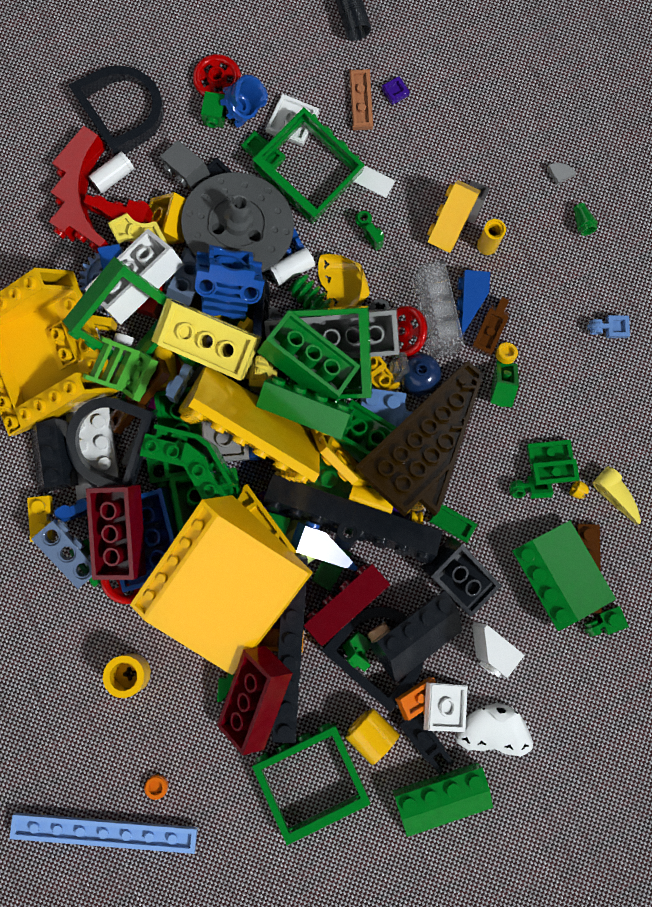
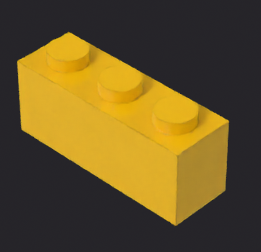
M457 180L454 185L450 184L445 194L448 199L445 205L441 203L436 213V216L439 218L436 224H431L427 235L430 236L428 243L450 253L481 190L460 180Z

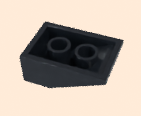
M452 536L438 549L437 556L432 562L424 563L421 566L426 574L444 591L446 590L448 595L470 617L502 586L471 552Z

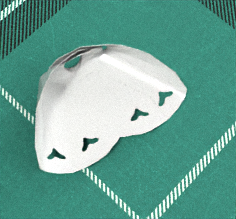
M499 703L486 705L472 712L466 718L465 732H457L456 735L457 743L467 750L486 751L495 749L507 755L521 757L533 749L531 734L520 713L507 705ZM497 708H503L506 712L499 713ZM468 737L470 744L466 740H462V738ZM481 741H483L484 743H486V745H483V744L477 745V744L480 743ZM524 744L529 745L522 750ZM511 745V747L513 748V750L510 749L509 747H508V748H505L504 746Z

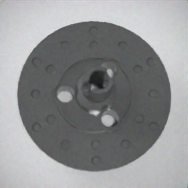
M223 173L210 177L200 183L188 196L181 217L184 240L195 257L197 251L208 253L209 245L219 246L228 251L242 250L253 252V261L262 262V272L270 269L283 258L290 247L294 232L292 211L280 191L264 179L246 173ZM220 231L222 234H215L213 232ZM250 238H256L258 241H252Z

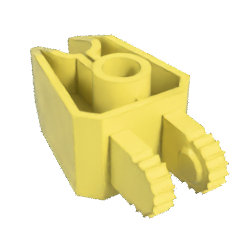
M262 355L254 357L246 379H249L251 391L261 392L265 380L273 376L278 377V369H275V365Z

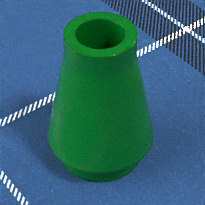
M579 203L574 206L573 211L575 213L577 231L582 236L594 233L598 228V221L588 210L585 203Z

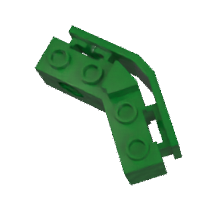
M157 424L154 425V429L157 430L156 436L145 433L140 456L184 467L202 499L232 495L228 488L239 486L218 447L205 437ZM165 436L176 438L178 441L176 443L166 441ZM187 439L197 440L206 446L214 462L196 447L188 444ZM215 470L220 471L222 473L221 478L224 483H222Z

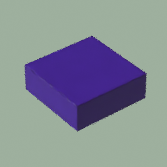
M400 76L385 83L381 88L391 105L408 97L410 94Z

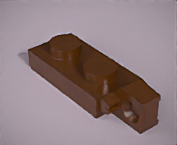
M501 297L497 307L492 305L489 308L471 348L488 356L492 355L509 318V313L505 309L510 300Z

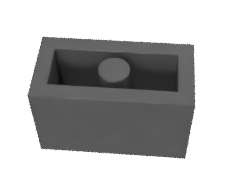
M179 140L160 156L164 163L162 167L169 176L174 175L182 187L187 186L193 191L210 176L205 162Z

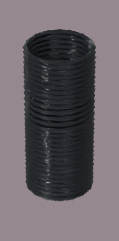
M335 0L346 37L349 40L357 41L369 35L371 25L363 0Z

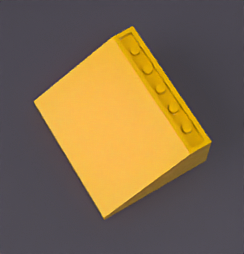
M33 268L0 291V415L8 436H15L28 431L36 423L60 418L77 411L88 401L111 396L119 391L83 378L84 373L90 375L101 350L98 348L96 350L91 349L84 343L85 340L82 338L78 340L67 333L69 329L62 322L83 296L73 271ZM90 317L82 328L99 339ZM108 359L106 360L102 368V371L98 377L100 379L108 365ZM112 375L109 382L113 381L114 375Z
M204 366L177 411L181 414L179 418L189 424L209 421L212 423L210 427L221 434L227 432L233 436L231 440L244 447L247 444L254 448L252 453L258 457L265 459L267 456L274 460L271 469L276 471L274 475L298 483H315L320 472V451L311 429L256 407L259 398L257 395L220 372Z
M233 495L202 499L130 606L147 623L229 674L234 675L243 650L258 646L313 572Z

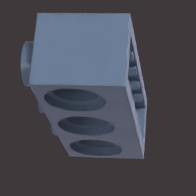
M185 247L180 258L184 265L173 274V279L169 278L167 280L164 290L167 291L166 295L171 299L191 307L197 295L195 290L196 257L190 249Z
M55 518L31 540L71 583L79 589L92 577L91 556L83 549L85 547L84 543L78 537L73 538L69 534V527L62 520L57 521ZM48 530H55L59 535L58 540H50L47 536ZM71 547L74 550V556L66 557L63 554V548ZM85 563L89 566L90 571L83 574L79 572L78 565Z

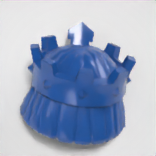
M243 75L231 86L224 87L222 91L225 93L224 99L220 100L221 105H225L229 112L226 116L229 119L235 118L234 124L239 128L247 120L254 117L258 109L266 106L268 93L260 79L253 75Z

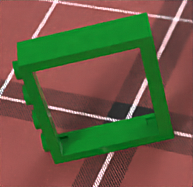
M304 107L252 159V168L278 189L284 198L312 224L363 172L365 164L359 160L360 156L353 154L348 149L344 141L338 140L333 135L332 130L328 126H323L318 121L315 114L312 115ZM302 125L352 171L317 209L267 162Z
M114 256L62 322L69 329L67 333L76 340L82 338L85 340L84 343L91 349L96 350L98 348L101 350L104 342L82 327L122 277L163 306L166 298L170 297ZM158 320L137 344L135 349L142 350L151 355L158 347L156 343L151 341ZM112 347V349H111V351H110V353H109V355H108V358H107V359H109V360H110V358H111V356H112V354H113V352H114V348H113V347ZM122 354V356H121V358H120V360H119V362H118V365H119V366H120V364H121V362H122V360H123V358H124V356H125L124 354Z
M369 306L289 309L298 317L359 314L362 388H345L338 399L371 398L372 373ZM291 378L287 382L291 386L299 385Z
M329 722L324 725L322 724L317 727V732L311 735L309 732L301 734L297 737L298 741L290 745L289 743H283L276 747L277 751L268 754V752L262 753L253 762L252 768L286 845L304 838L371 804L336 723L331 725ZM333 736L358 794L288 828L263 769Z

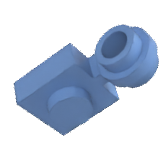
M608 315L605 317V323L601 319L590 320L587 330L590 331L591 335H599L603 333V330H606V338L630 337L629 316Z

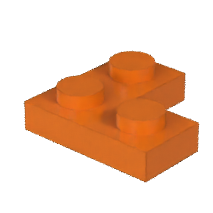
M434 677L426 678L395 699L404 720L409 721L421 712L424 714L426 682L436 683Z

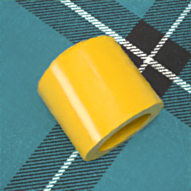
M127 653L113 658L107 663L103 671L102 680L106 690L111 695L117 698H127L135 695L147 686L150 680L151 669L143 656L137 653ZM129 667H131L132 671H136V675L132 676V680H130L129 676H125V672L129 670Z
M372 708L368 712H363L347 730L348 734L345 739L371 765H374L391 749L400 734Z

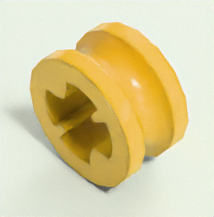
M411 510L410 521L423 525V511L415 513L414 510Z

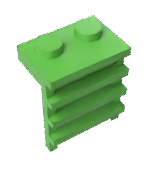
M101 336L100 341L104 342V345L90 375L84 373L83 378L122 391L132 400L140 402L152 375L156 371L158 361L142 350H137L121 342ZM115 346L114 352L100 379L98 377L102 371V368L108 358V355L112 347ZM126 350L125 356L119 366V369L113 381L109 382L122 356L123 351Z

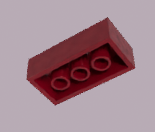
M107 485L86 488L92 580H135L146 575L141 485Z
M363 564L354 572L357 575L351 581L346 579L338 586L340 591L333 596L330 593L321 601L323 606L318 611L312 609L304 617L306 621L303 626L321 646L328 642L391 585L373 564L368 566Z
M266 646L243 650L217 723V727L242 756L265 749L293 674Z

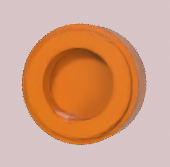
M159 774L152 775L144 786L146 795L153 800L161 799L168 791L167 779Z

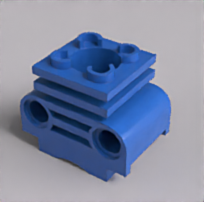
M209 245L208 253L197 251L195 259V290L201 295L202 312L211 316H227L230 319L246 318L247 304H254L260 300L265 283L262 277V262L253 261V252L242 250L228 251L214 245Z

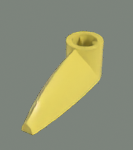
M610 466L605 467L592 482L593 486L636 525H639L641 519L637 505L630 491L622 482L621 474Z

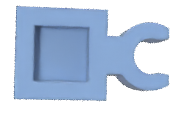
M184 363L179 375H176L174 380L168 383L165 395L170 401L178 404L188 386V380H190L194 373L192 366Z

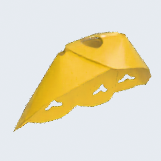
M320 255L318 275L321 285L327 291V299L332 298L330 306H360L370 293L361 264L342 255ZM324 260H326V262L329 263V265L326 267V269L324 268V266H325ZM325 276L331 277L330 283H328V278ZM333 298H335L337 301H339V302L336 304V306H334L335 302H334Z

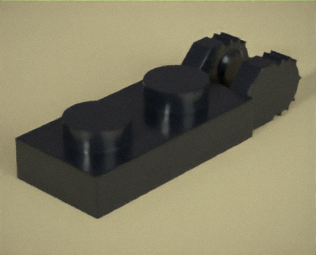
M419 714L409 721L403 719L398 724L425 760L431 763L439 775L443 772L442 767L433 758L439 752L443 755L447 764L451 766L454 763L433 731L423 730L424 720Z

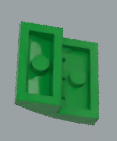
M571 440L526 445L535 486L580 481L577 460L573 458Z

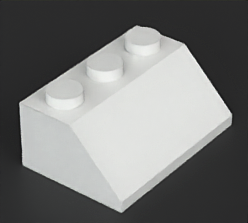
M474 622L472 628L476 657L481 661L479 665L498 678L500 675L508 678L525 655L488 625Z

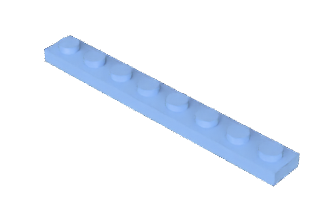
M14 813L12 815L10 839L194 854L196 851L198 827Z

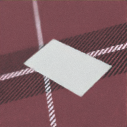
M365 166L363 172L354 182L387 198L395 180Z

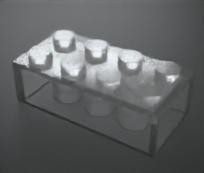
M445 260L419 265L417 273H415V280L412 281L414 293H418L419 297L417 308L426 320L428 329L427 351L435 359L456 355L463 346L464 340Z

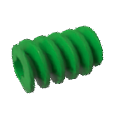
M308 274L295 280L287 290V292H291L293 298H297L299 304L303 303L304 309L331 307L332 298L324 300L327 293L323 292L319 295L318 292L321 287L317 286L313 289L312 286L315 281L307 282Z

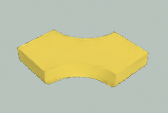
M126 213L108 222L119 244L127 241L134 242L147 229L167 243L155 221L139 223Z

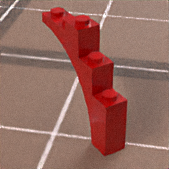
M83 126L52 162L57 169L56 174L61 180L51 190V194L56 198L54 202L60 209L49 222L55 228L53 232L61 239L66 237L71 242L77 239L83 244L86 241L89 243L88 246L99 254L97 247L108 246L109 244L94 230L89 218L88 208L84 204V199L90 180L88 176L92 173L97 160L106 149V146L99 135Z
M86 194L84 204L89 211L109 221L128 213L136 222L150 223L154 215L149 204L141 200L136 202L129 199L127 206L118 201H114V203L109 202L99 195L93 197ZM166 282L159 288L164 294L167 292L164 290ZM149 297L136 311L139 314L158 320L163 305Z

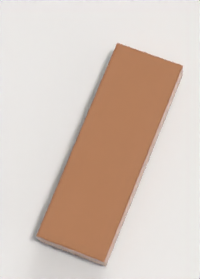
M370 69L350 70L353 130H373Z

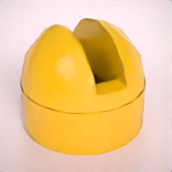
M575 481L570 488L569 494L575 498L583 499L586 497L585 494L589 493V488L584 482Z

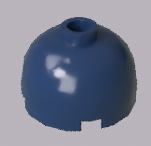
M416 353L407 357L401 364L398 373L401 387L408 394L416 397L433 393L441 380V367L437 360L425 353Z

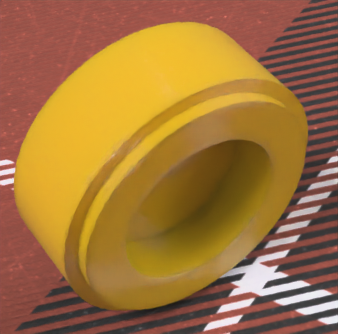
M504 342L498 346L495 356L499 362L511 364L517 358L518 350L513 344Z

